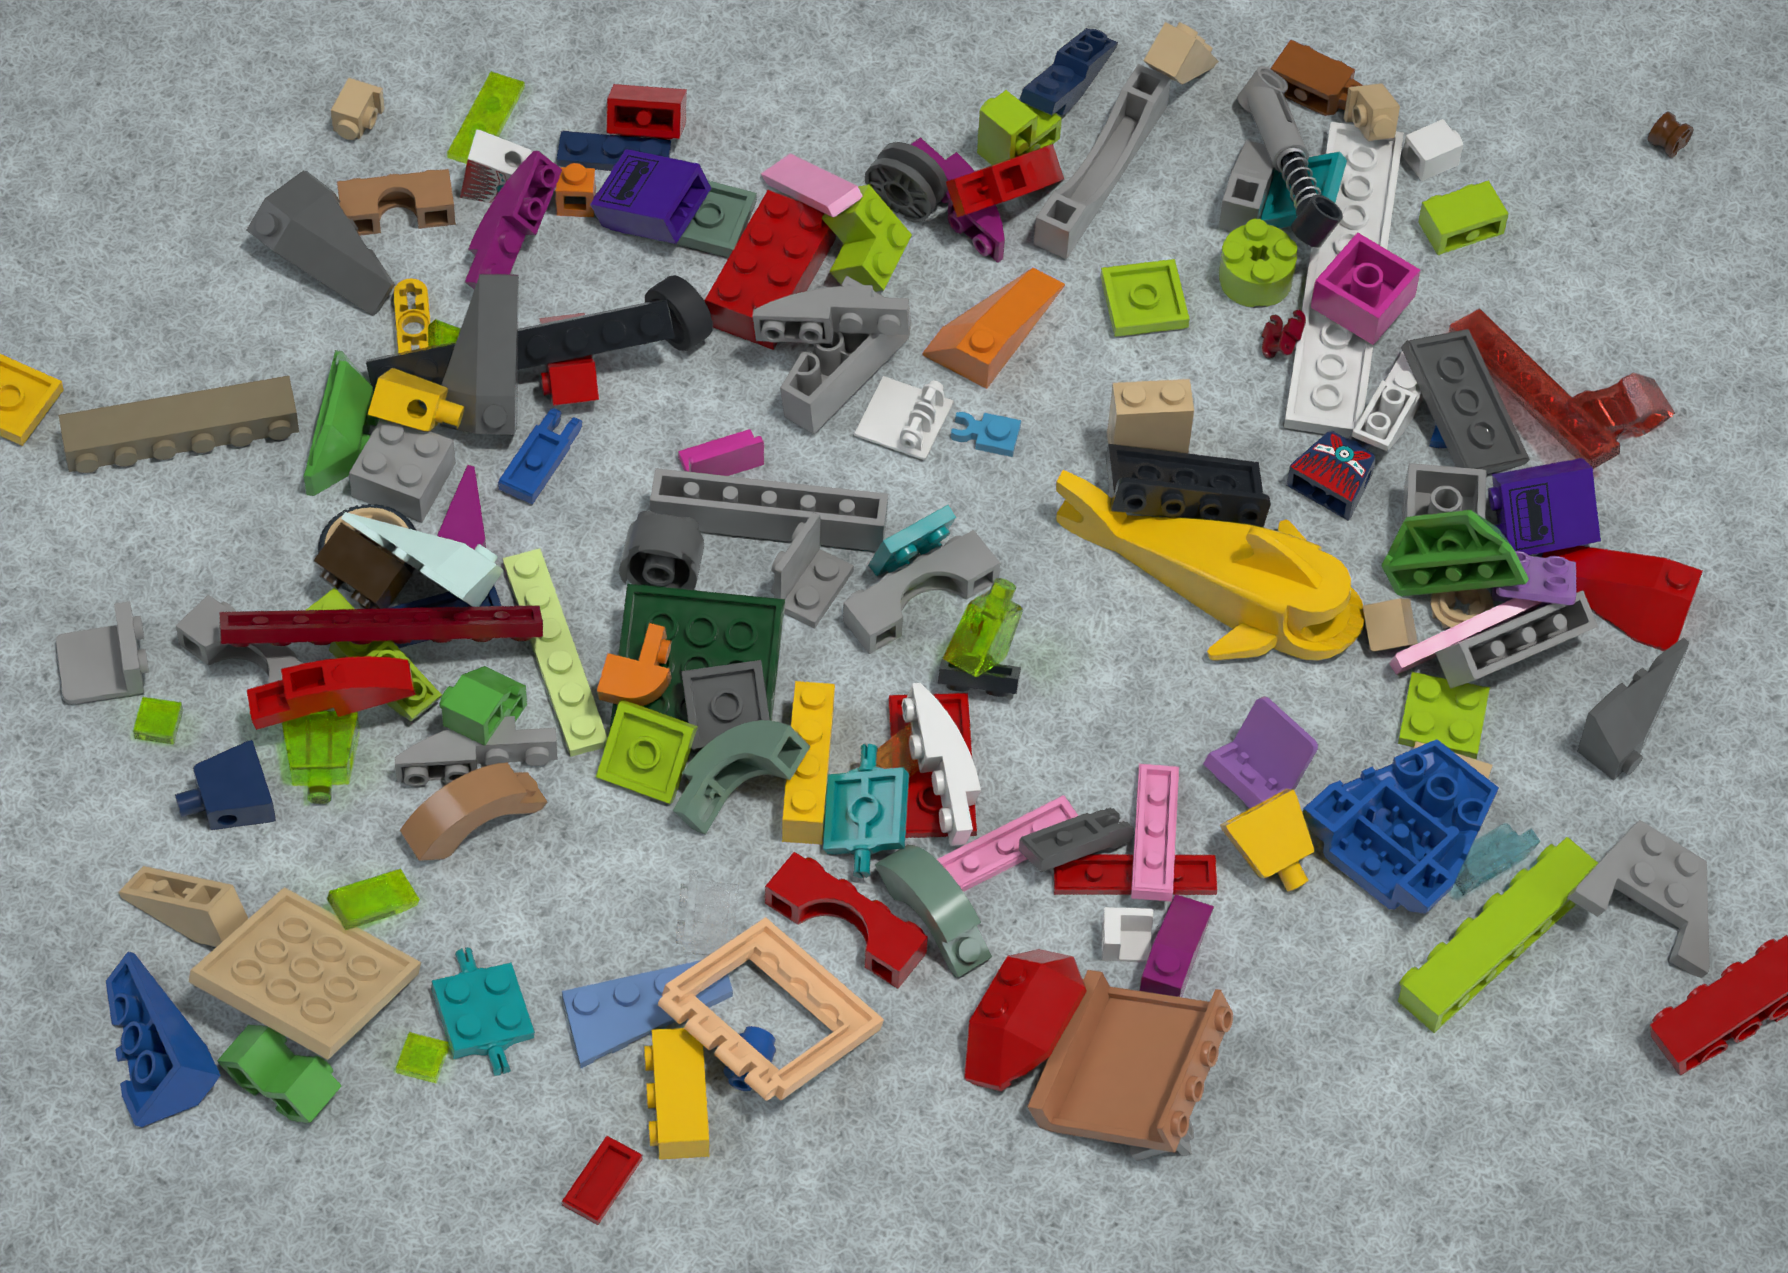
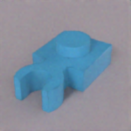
M956 412L955 423L964 424L967 428L965 430L952 428V440L967 442L973 439L976 440V450L1013 457L1021 428V420L984 412L982 421H978L969 413Z

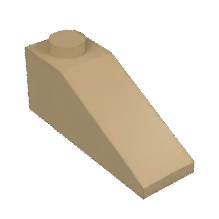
M143 866L119 891L121 898L194 942L217 947L248 920V916L234 886L227 883Z

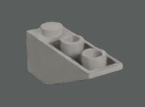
M1249 140L1245 141L1231 172L1222 200L1219 228L1233 231L1240 226L1246 225L1251 219L1261 218L1275 172V167L1265 144Z

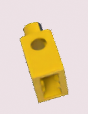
M391 368L377 380L368 415L429 432L438 423L458 428L465 406L446 401L448 388ZM419 400L425 403L427 410L420 406Z
M1286 788L1220 824L1222 831L1260 878H1267L1278 873L1287 892L1309 881L1299 860L1313 853L1314 847L1294 789Z

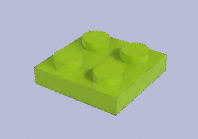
M1175 259L1101 268L1100 278L1114 337L1189 328L1190 318Z
M1412 672L1398 744L1414 747L1415 742L1426 744L1438 739L1454 753L1477 759L1490 687L1465 683L1450 688L1445 678Z
M622 700L618 704L596 777L671 804L676 797L698 726Z

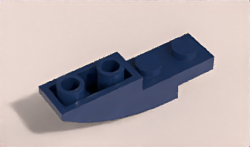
M1085 28L1057 51L1054 62L1050 67L1023 87L1019 100L1051 116L1054 113L1063 116L1086 92L1117 48L1118 42L1108 38L1100 30Z

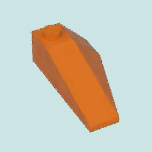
M1031 268L943 326L923 351L922 355L987 389L1064 288L1065 284L1035 268Z

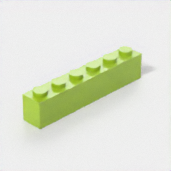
M1569 837L1563 839L1557 846L1553 844L1548 845L1538 856L1536 865L1529 871L1526 868L1520 870L1510 882V888L1502 895L1498 892L1492 895L1484 904L1483 912L1475 919L1468 917L1457 928L1454 934L1455 937L1447 944L1440 942L1430 952L1427 962L1418 969L1414 966L1402 977L1399 982L1401 990L1398 1002L1433 1033L1440 1029L1577 905L1567 898L1568 894L1598 862Z

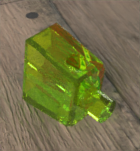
M995 578L989 591L969 602L943 656L944 660L978 677L1005 659L1023 613V608L1011 601L1017 588L1012 582L1002 578Z
M321 711L282 722L292 785L307 786V800L313 804H326L332 799V785L350 784L360 737L358 712L338 717L336 711Z

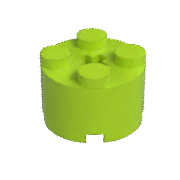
M1251 219L1246 225L1233 230L1226 237L1221 252L1219 280L1223 292L1232 301L1245 307H1268L1281 302L1292 288L1297 261L1296 242L1281 229L1268 225L1261 219Z

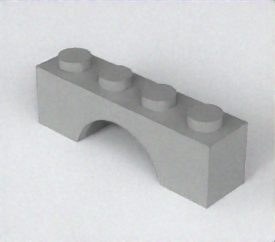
M974 530L963 536H955L948 540L942 548L933 553L920 555L906 568L898 572L886 574L879 583L870 588L852 593L843 603V622L865 650L871 654L902 636V610L912 598L924 592L942 590L955 593L967 600L992 586L994 579L999 578L1000 562Z
M207 595L176 625L179 645L208 666L226 659L247 660L257 664L269 676L268 684L282 680L281 669L303 664L288 646L252 643L247 647H234L230 644H221L219 612H236V610L227 602L223 601L220 603L210 595ZM313 714L289 720L286 723L295 730H298Z

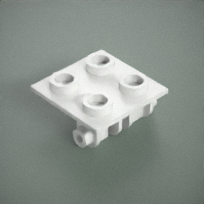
M883 376L854 436L925 461L954 400L944 397V387L938 381H930L929 384H925L922 389Z

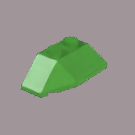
M339 350L334 351L319 418L304 472L306 495L315 496L349 476L350 470L371 434H368L370 425L377 426L379 418L368 415L373 397V387L345 353Z
M1472 510L1406 517L1381 565L1392 588L1399 596L1523 585L1529 580L1515 550L1501 531Z

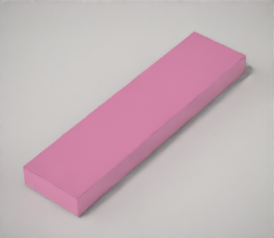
M791 153L761 173L764 181L769 186L831 217H836L863 197L857 185Z
M1513 598L1396 653L1389 664L1395 674L1398 675L1437 657L1435 652L1535 610L1542 602Z
M1139 764L1131 899L1172 902L1179 767Z
M1063 795L937 860L950 873L964 892L1027 860L1019 851V839L1022 836L1077 817L1078 814Z

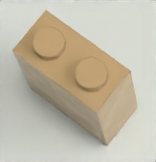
M1190 379L1113 383L1107 428L1108 444L1188 453L1194 417Z

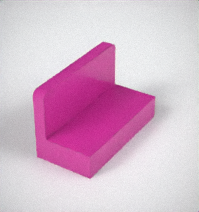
M751 429L680 450L678 451V458L684 471L730 476L764 465V442L761 436L754 437Z

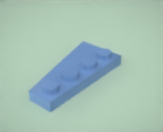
M700 961L562 991V998L580 1068L594 1063V1060L611 1052L613 1054L649 1034L651 1036L652 1030L665 1029L666 1026L676 1022L658 1006L665 984ZM728 974L696 995L708 1008L733 997Z

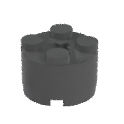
M652 511L640 512L637 520L630 525L627 531L620 562L619 574L625 585L628 580L631 584L694 590L704 551V539L698 531L699 524L697 521L689 517L679 518L672 515L656 514Z

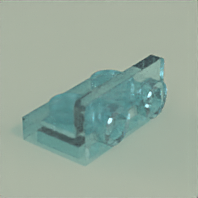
M1503 823L1473 842L1455 884L1461 893L1465 895L1526 859L1541 841L1532 828L1518 835L1508 823Z

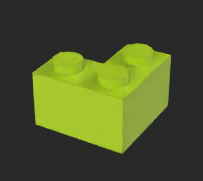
M1005 90L996 98H989L980 108L977 154L993 165L1054 144L1060 139L1062 118L1056 113L1051 116L1025 104L1008 90Z
M868 184L858 186L863 196L859 201L836 217L824 214L822 219L844 243L829 272L840 284L848 276L862 285H872L873 291L878 292L884 291L912 234Z

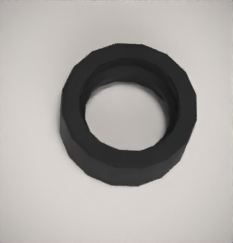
M677 275L668 276L647 291L645 303L667 298L675 338L667 339L666 341L679 351H688L712 333L713 321L710 311L701 295L685 279Z

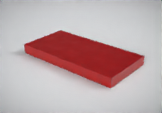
M968 693L932 694L948 712L959 729L972 757ZM889 695L892 768L904 767L909 773L905 838L948 837V832L943 833L940 827L939 811L943 806L941 796L935 795L933 791L932 772L920 773L918 759L913 760L910 754L909 738L913 735L911 722L906 723L904 721L902 712V700L907 698V695ZM975 805L968 806L973 828L970 836H977Z

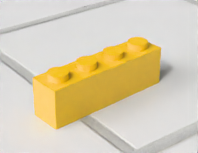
M795 681L791 727L810 745V748L791 780L786 779L782 817V842L819 845L823 843L835 684Z

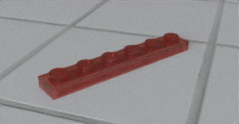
M1480 308L1449 325V332L1470 330L1490 375L1576 459L1583 458L1594 469L1620 454V443Z

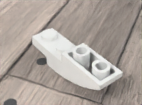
M1403 351L1387 379L1381 381L1352 432V437L1385 451H1388L1398 441L1424 399Z
M912 683L907 698L902 700L904 721L906 723L911 722L913 733L909 738L910 754L913 760L918 759L920 773L932 772L933 791L935 795L941 796L943 806L939 811L940 827L943 833L948 832L950 846L964 845L967 843L973 830L968 806L975 805L981 792L977 771L969 749L948 712L921 683Z

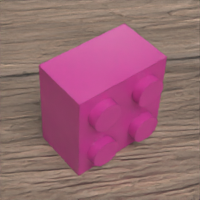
M1357 232L1315 280L1311 308L1374 345L1415 298L1421 270Z

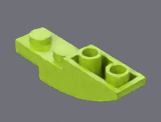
M334 587L306 610L355 608ZM350 641L332 642L329 647V652L336 658L371 656L408 659L392 641H372L365 645L354 644ZM408 659L416 695L386 704L400 715L413 721L442 697V694Z

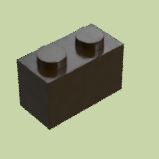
M340 523L313 560L322 570L319 575L322 580L339 590L341 585L351 590L353 594L350 598L365 609H371L373 606L377 609L389 608L412 576L404 564L343 523Z

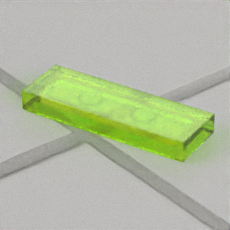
M491 71L447 151V157L467 164L476 130L499 137L525 88V82Z

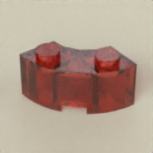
M1633 372L1608 388L1596 391L1585 390L1575 395L1568 402V406L1558 415L1579 450L1597 451L1614 446V441L1622 435L1631 432L1635 438L1645 435L1667 421L1675 412L1654 378Z

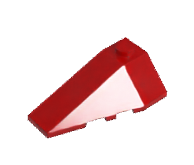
M1575 546L1543 552L1541 558L1559 556L1568 561L1576 562V593L1584 591L1589 606L1595 611V614L1623 630L1625 635L1632 640L1661 651H1666L1678 642L1703 570L1664 557L1587 546Z

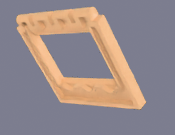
M766 917L665 984L662 997L658 1002V1006L678 1024L689 1019L684 1029L708 1050L719 1046L714 1055L738 1077L749 1072L744 1082L766 1101L774 1096L780 1100L786 1098L880 1031L884 1021L881 1016ZM748 959L833 1031V1033L780 1070L696 997L698 993Z

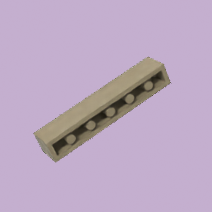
M290 376L58 415L69 472L78 471L80 473H91L101 466L113 464L123 467L131 466L137 460L153 457L159 460H167L174 457L177 453L188 451L207 453L213 450L214 447L229 444L242 447L249 445L253 440L269 437L274 440H282L288 438L292 433L299 432Z

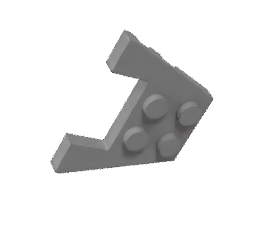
M1639 820L1617 841L1601 861L1586 874L1585 878L1570 891L1567 898L1598 917L1606 911L1613 889H1617L1679 928L1669 961L1689 974L1702 978L1708 974L1710 969L1707 861Z

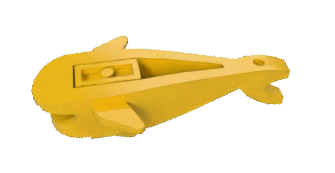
M1063 470L1056 481V491L1065 499L1056 514V521L1063 528L1087 541L1117 552L1204 612L1232 628L1229 633L1207 650V655L1211 660L1257 657L1266 654L1272 648L1304 660H1322L1342 653L1354 643L1362 631L1365 621L1363 602L1358 593L1351 588V577L1348 569L1340 560L1323 552L1321 546L1307 541L1291 521L1287 519L1280 521L1278 531L1248 524L1224 521L1127 515L1126 512L1111 511V497L1087 480Z

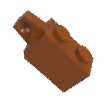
M1292 39L1270 68L1285 79L1288 85V89L1284 93L1285 98L1324 116L1336 114L1339 108L1345 110L1349 87L1364 86L1354 80V68Z

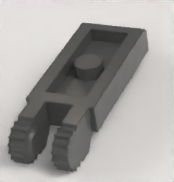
M1110 807L1091 814L1085 813L1022 836L1019 839V851L1040 872H1044L1108 847L1113 849L1119 848L1121 845H1125L1132 840L1131 838L1135 832L1128 822H1119L1121 819L1120 814Z

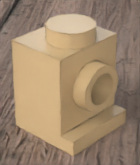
M348 78L331 109L333 131L347 140L361 139L366 128L372 129L376 123L378 113L382 114L385 109L383 88Z
M1382 83L1349 87L1344 120L1346 123L1353 122L1367 141L1395 138L1400 105Z

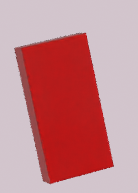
M606 1135L563 1198L562 1206L599 1225L643 1160V1155Z

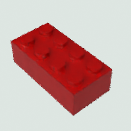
M767 190L704 300L711 314L713 328L766 348L775 349L778 342L756 341L753 310L769 302L808 290L836 240V234L822 219L825 213L803 202Z

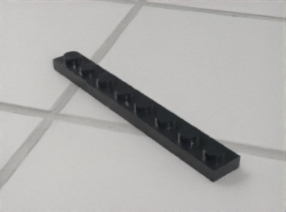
M667 298L519 328L518 370L675 338ZM456 341L367 359L366 366L370 383L373 387V394L378 378L391 368L442 385Z

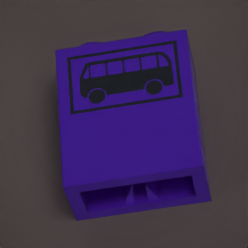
M626 149L618 162L613 166L611 173L600 190L595 194L590 205L602 227L620 233L677 244L710 192L711 186L698 163Z
M1583 458L1492 474L1493 487L1488 488V498L1492 511L1496 510L1498 524L1495 526L1501 531L1515 551L1532 555L1601 542L1593 468Z

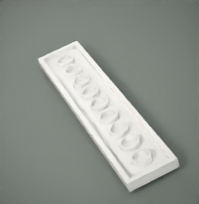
M1337 122L1330 123L1326 154L1340 151L1347 160L1335 202L1342 211L1343 218L1321 247H1311L1302 305L1306 324L1301 339L1297 341L1284 428L1321 434L1334 431L1343 437L1349 438L1364 413L1373 345L1312 309L1311 302L1315 280L1357 232L1387 249L1403 132L1396 131L1395 138L1367 141L1355 125Z

